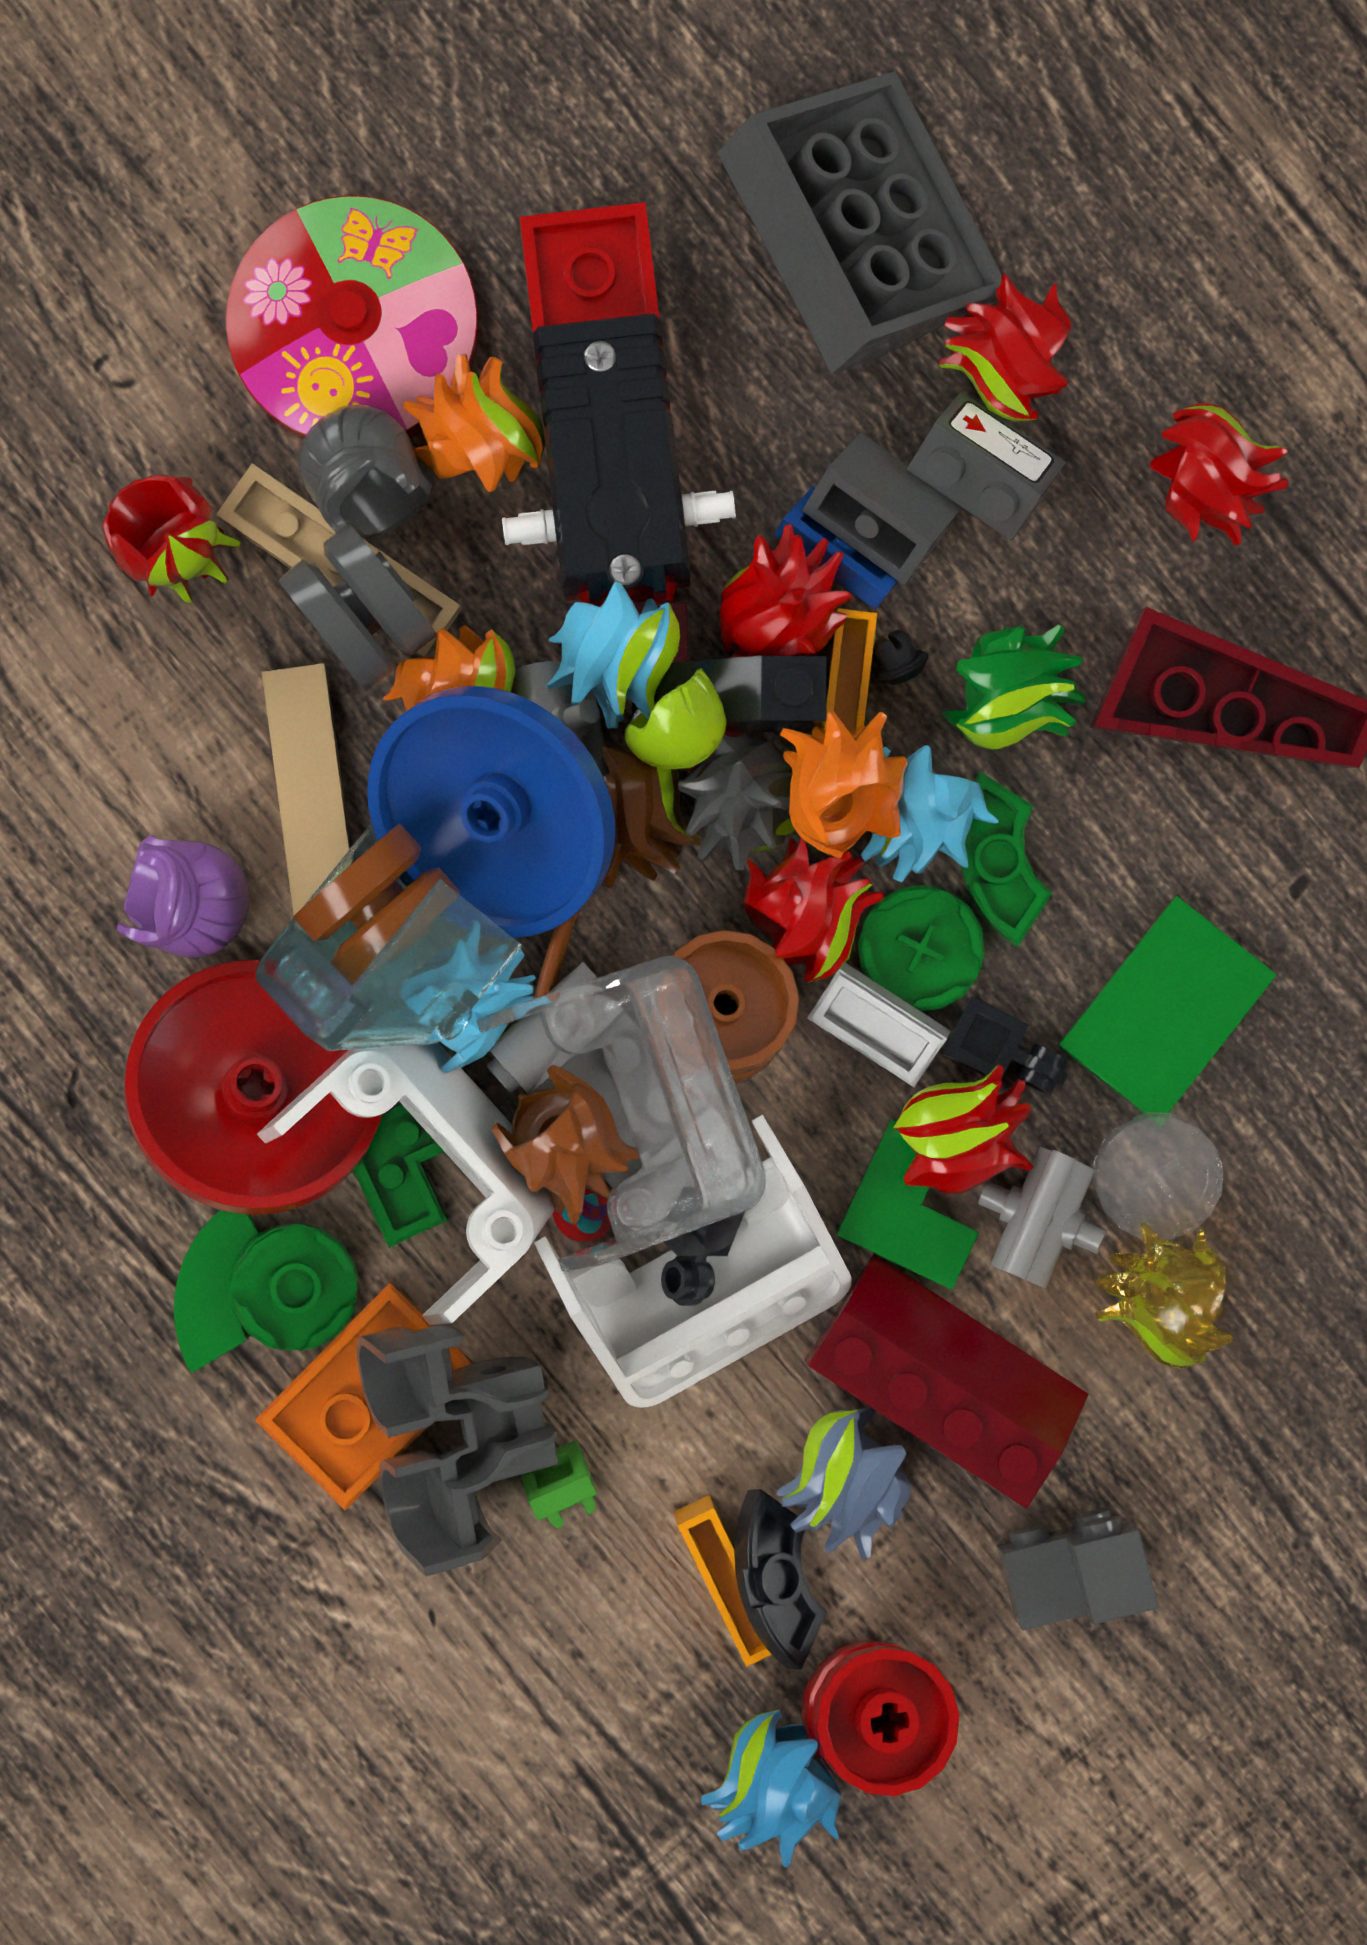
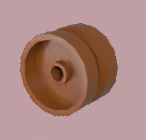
M400 823L293 916L295 921L314 942L327 940L348 921L357 928L356 932L335 949L332 959L335 966L353 986L359 983L383 961L386 960L390 964L434 925L431 919L461 893L440 868L425 870L405 889L395 880L419 859L421 852L420 845Z
M722 930L699 935L675 951L651 993L647 1024L653 1047L670 1070L694 1084L721 1088L747 1082L771 1063L796 1025L799 995L793 972L783 959L776 957L775 948L752 934ZM714 1002L722 1003L723 1012H732V1014L723 1015L715 1009Z

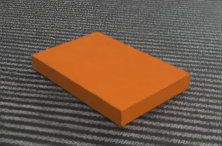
M390 1282L255 1419L345 1511L380 1476L379 1466L381 1461L401 1455L426 1429L423 1428L388 1438L375 1424L362 1389L356 1354L358 1336L393 1327H407L413 1331H418L436 1326L428 1324L422 1317L424 1313L393 1282ZM458 1346L449 1348L453 1371L474 1364Z

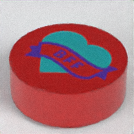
M586 1189L584 1192L583 1213L580 1215L579 1221L573 1224L569 1220L566 1207L563 1213H558L554 1210L553 1219L557 1228L566 1237L578 1242H590L601 1238L610 1230L616 1218L614 1209L617 1206L614 1195L613 1198L606 1199L594 1191Z

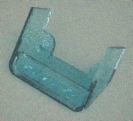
M372 824L362 833L306 904L378 842ZM399 877L395 879L403 889L406 888ZM439 879L355 983L332 962L335 949L356 932L357 928L348 921L327 940L314 942L294 918L261 959L255 978L297 1027L326 1051L435 1044L443 1039L449 1041L456 1038L466 1028L472 1017L474 1005L521 949L522 945Z

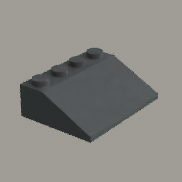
M896 71L752 114L718 152L728 175L832 375L880 358L944 326L947 317L960 318L968 314L966 307L969 302L989 304L997 300L996 289L1000 287L1002 274Z

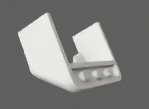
M394 1016L382 1021L370 1030L261 1129L257 1135L265 1144L282 1136L328 1093L346 1111L363 1118L381 1115L399 1101L486 1197L471 1213L466 1228L469 1246L480 1261L422 1315L429 1325L453 1323L527 1252L555 1208L549 1190L542 1187L537 1192L530 1191L527 1187L525 1176L516 1170L504 1155L491 1128L498 1122L511 1133L512 1124L462 1068L448 1073L443 1071L442 1067L452 1057L420 1022L407 1016Z
M763 1115L752 1120V1123L770 1158L749 1167L735 1185V1188L749 1200L728 1256H707L706 1261L710 1263L715 1273V1286L712 1294L700 1304L681 1306L664 1294L661 1285V1274L666 1263L672 1261L677 1256L672 1250L629 1273L619 1258L608 1255L586 1258L576 1267L567 1271L546 1236L534 1242L570 1317L625 1401L631 1406L640 1408L650 1407L669 1399L834 1306L843 1299L851 1287V1275L807 1189Z

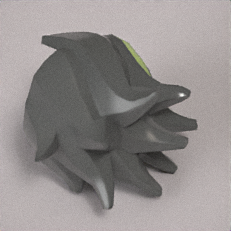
M724 734L721 743L713 754L697 764L687 777L678 782V791L687 793L695 798V811L686 829V834L692 837L702 827L707 829L699 849V861H705L720 846L729 847L735 870L743 871L748 853L771 851L784 843L785 835L794 832L795 829L789 815L792 768L783 759V753L774 744L756 741L751 737H730Z

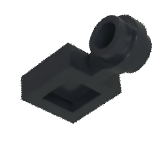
M971 996L942 1053L943 1056L984 1077L998 1064L1005 1068V1073L1011 1061L1021 1067L1017 1079L1025 1081V1084L1047 1095L1052 1094L1055 1086L1063 1087L1068 1077V1074L1063 1071L1068 1060L1061 1055L1038 1044H1033L1029 1053L1018 1048L1029 1026L1028 1024Z
M685 1186L664 1239V1243L677 1256L672 1261L666 1263L661 1274V1285L664 1294L668 1298L673 1299L678 1305H698L708 1298L714 1290L715 1273L710 1263L706 1261L707 1256H728L749 1200L736 1188Z

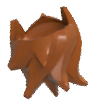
M552 1065L547 1069V1072L556 1088L538 1090L528 1095L519 1094V1104L513 1117L511 1133L498 1122L493 1125L491 1130L511 1165L525 1176L528 1189L532 1192H537L542 1187L548 1189L556 1212L563 1213L566 1207L569 1220L576 1224L583 1213L585 1190L594 1191L606 1199L613 1198L603 1173L627 1172L628 1165L625 1162L639 1159L645 1155V1151L629 1146L621 1140L613 1115L604 1098L597 1091L575 1075L556 1065Z

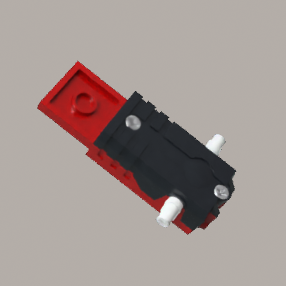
M646 202L521 216L519 219L553 510L544 511L540 509L537 512L520 513L518 517L502 518L505 545L520 542L522 545L548 544V542L557 541L565 601L580 600L583 603L602 606L613 583L620 582L633 603L646 601L650 598L655 603L674 602L676 588L690 587V565L685 526L694 525V527H697L700 524L720 522V519H733L736 517L733 491L716 494V491L694 493L693 491L690 494L681 495Z

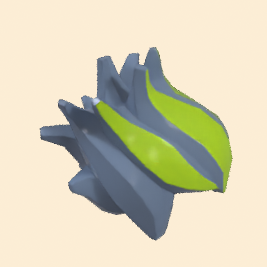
M873 1408L851 1411L839 1410L821 1417L811 1427L804 1446L801 1471L794 1480L776 1491L778 1496H784L781 1499L783 1507L797 1505L798 1507L806 1508L790 1524L796 1533L809 1528L815 1531L824 1524L832 1523L830 1536L825 1544L826 1553L834 1551L845 1540L854 1535L861 1558L863 1560L870 1558L872 1537L882 1523L890 1528L896 1524L897 1518H902L901 1510L910 1498L912 1485L899 1468L906 1456V1450L901 1445L882 1447L862 1431L876 1414V1410Z

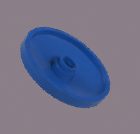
M463 686L446 689L422 699L402 714L388 728L375 749L368 775L367 795L371 823L376 839L379 841L400 823L421 847L419 859L399 876L402 883L407 887L425 870L440 868L461 893L438 913L441 917L467 930L472 919H475L479 925L478 933L508 938L532 936L556 928L566 922L589 901L603 882L611 863L615 843V819L607 785L593 757L578 737L556 716L538 704L517 694L497 688Z

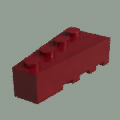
M1145 607L1137 616L1089 728L1337 767L1360 768L1367 752V699Z

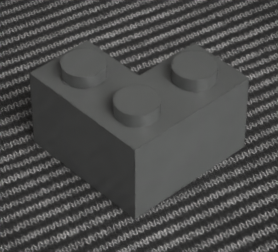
M1100 1508L1071 1517L1072 1527L1048 1532L1046 1524L1023 1527L1009 1533L1011 1542L997 1545L1015 1620L1022 1631L1082 1615H1087L1095 1625L1159 1608L1139 1530L1122 1515L1111 1516L1109 1508Z

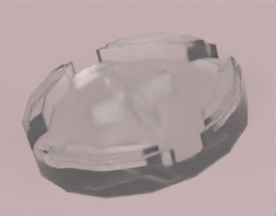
M1144 1113L1131 1118L1132 1121L1123 1124L1119 1129L1116 1127L1104 1139L1094 1160L1093 1185L1105 1214L1122 1231L1143 1240H1172L1193 1232L1212 1215L1222 1194L1223 1166L1215 1145L1194 1122L1173 1113Z

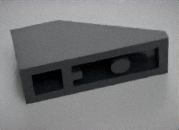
M751 656L673 662L661 679L654 696V704L656 705L663 696L676 689L680 684L683 685L689 681L697 669L702 668L712 682L723 704L727 720L725 732H781L785 728L803 733H811L815 726L824 729L826 723V656ZM632 702L633 720L642 713L634 702Z

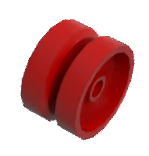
M862 1640L839 1647L817 1665L804 1689L801 1719L806 1738L816 1739L819 1744L815 1754L827 1769L867 1794L898 1796L922 1788L944 1769L957 1745L960 1714L952 1687L934 1664L894 1643ZM882 1705H884L886 1715L883 1722L872 1726L871 1718L881 1716Z

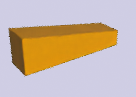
M837 608L836 611L846 614V622L833 634L826 695V722L828 712L833 710L853 736L858 728L864 725L877 613Z
M710 1494L674 1511L677 1526L745 1666L747 1667L772 1655L758 1638L743 1607L735 1572V1546Z

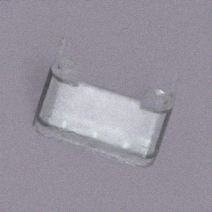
M675 956L659 957L509 1007L476 1020L479 1031L482 1033L539 1014L548 1039L560 1051L579 1055L602 1048L644 1171L619 1181L613 1187L608 1197L607 1212L615 1238L559 1258L558 1262L561 1271L601 1266L747 1211L754 1207L762 1198L766 1186L765 1170L700 979L694 968L685 960Z

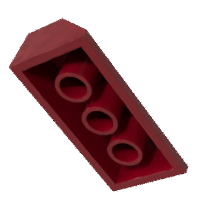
M874 1253L804 1360L807 1366L1026 1509L1061 1457L1089 1393Z

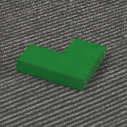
M400 1102L382 1114L376 1134L367 1153L353 1170L389 1248L448 1221L422 1164L444 1153V1151Z
M890 1119L836 1235L953 1290L979 1232L923 1206L922 1203L930 1187L905 1185L904 1175L917 1154L906 1143L899 1131L893 1128L896 1121Z

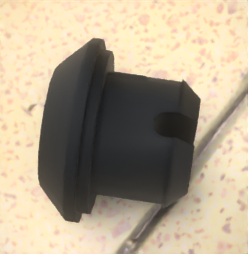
M902 630L888 633V639L879 638L873 648L881 664L876 674L877 680L889 685H897L916 677L923 671L929 658L928 653L922 650H915L909 633Z

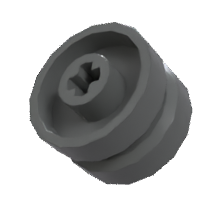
M348 523L323 543L324 555L342 576L343 580L333 587L316 564L302 559L277 580L367 692L392 672L391 659L373 638L372 635L383 628L399 650L410 655L415 654L434 639L437 633L415 606L413 601L417 599L388 560L380 551L375 555L358 532Z

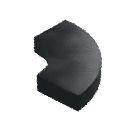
M762 1489L748 1490L738 1518L734 1553L735 1572L742 1604L749 1622L766 1649L786 1668L802 1670L827 1613L811 1595L804 1578L801 1561V1543L805 1530L796 1533L790 1524L798 1516L788 1508L783 1507L781 1503Z

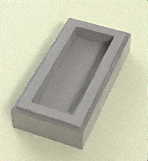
M846 963L836 972L807 1017L810 1021L913 1087H915L951 1032Z

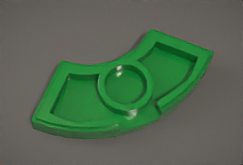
M980 771L974 782L980 784L986 808L998 820V823L972 820L965 840L968 868L961 866L965 885L980 914L1003 939L1016 948L1049 900L1052 892L1035 877L1025 855L1024 828L1033 805Z
M219 1210L199 1231L183 1259L175 1288L174 1322L178 1344L190 1373L199 1370L249 1340L248 1333L232 1310L228 1283L235 1258L249 1239L261 1232L251 1214H238Z

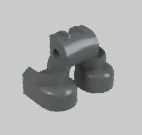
M442 1324L418 1331H413L407 1327H393L358 1336L356 1343L358 1370L369 1411L379 1430L388 1438L427 1428L435 1421L460 1420L463 1445L440 1456L431 1451L418 1450L384 1459L379 1466L382 1498L396 1543L402 1553L425 1576L481 1561L502 1541L488 1525L481 1511L476 1491L495 1481L558 1464L554 1442L557 1438L555 1426L544 1423L541 1401L545 1400L550 1393L548 1384L543 1380L541 1365L526 1357H502L480 1361L453 1371L449 1348L459 1346L465 1334L455 1327Z

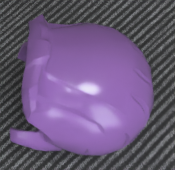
M149 835L139 844L123 907L130 921L140 929L118 923L117 931L146 947H154L184 958L210 956L232 942L239 934L246 920L250 902L247 879L234 859L220 848L199 841L160 840L154 835Z

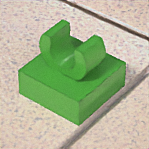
M577 1439L556 1448L557 1465L521 1474L528 1502L537 1520L548 1517L549 1522L556 1528L564 1526L560 1511L579 1502L583 1504L587 1514L595 1512L593 1496L597 1495V1491L586 1457Z

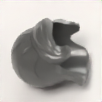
M370 405L343 406L323 416L310 428L304 437L298 456L300 475L308 494L311 495L312 500L317 504L326 523L335 532H338L346 524L350 523L361 537L384 535L397 528L429 503L432 483L423 476L412 441L407 432L387 412Z

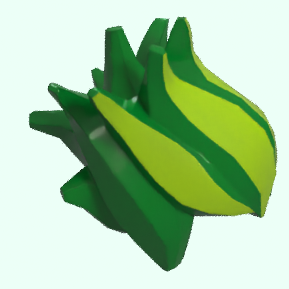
M1058 624L1045 634L1036 636H1025L1026 628L1023 626H1016L1009 629V626H1006L1003 630L990 631L978 637L974 644L971 658L959 660L956 671L966 680V710H944L941 714L942 717L961 731L974 745L984 749L997 750L1015 744L1034 731L1046 730L1068 737L1070 732L1066 726H1074L1077 720L1061 707L1060 703L1085 705L1086 695L1076 689V682L1057 676L1058 673L1068 668L1079 666L1084 661L1080 656L1052 651L1065 631L1063 626Z

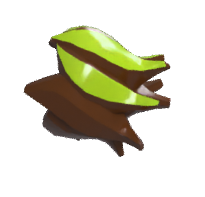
M604 746L601 749V753L609 773L603 776L609 791L615 819L614 851L605 876V886L607 888L613 887L622 861L653 881L656 880L658 874L650 863L675 874L681 868L674 859L680 854L675 844L691 845L693 843L700 845L701 836L698 834L692 837L686 834L687 827L682 822L680 791H678L679 772L677 769H664L649 765L641 761L635 754L626 750Z

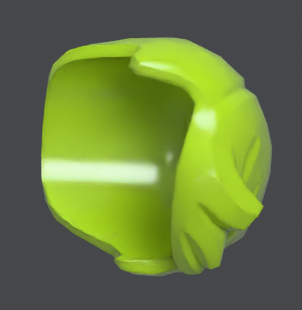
M697 669L689 681L683 685L680 684L676 689L663 696L651 711L649 720L641 713L626 727L625 742L641 761L664 769L690 768L707 759L718 748L725 734L727 720L719 695L703 669Z

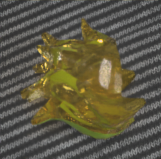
M1142 1223L1140 1228L1148 1253H1114L1109 1255L1110 1261L1113 1264L1122 1266L1126 1271L1097 1276L1096 1286L1105 1288L1106 1293L1123 1300L1109 1308L1095 1312V1315L1099 1321L1119 1320L1123 1322L1136 1335L1145 1350L1161 1364L1172 1368L1185 1369L1206 1362V1352L1214 1351L1233 1342L1231 1334L1212 1324L1213 1320L1223 1316L1224 1309L1221 1303L1226 1285L1225 1263L1207 1244L1203 1228H1200L1196 1235L1192 1250H1188L1179 1244L1159 1238L1147 1223Z

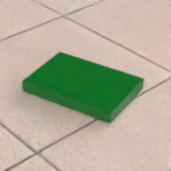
M1175 896L1061 1039L1057 1047L1156 1125H1160L1277 974L1182 899Z

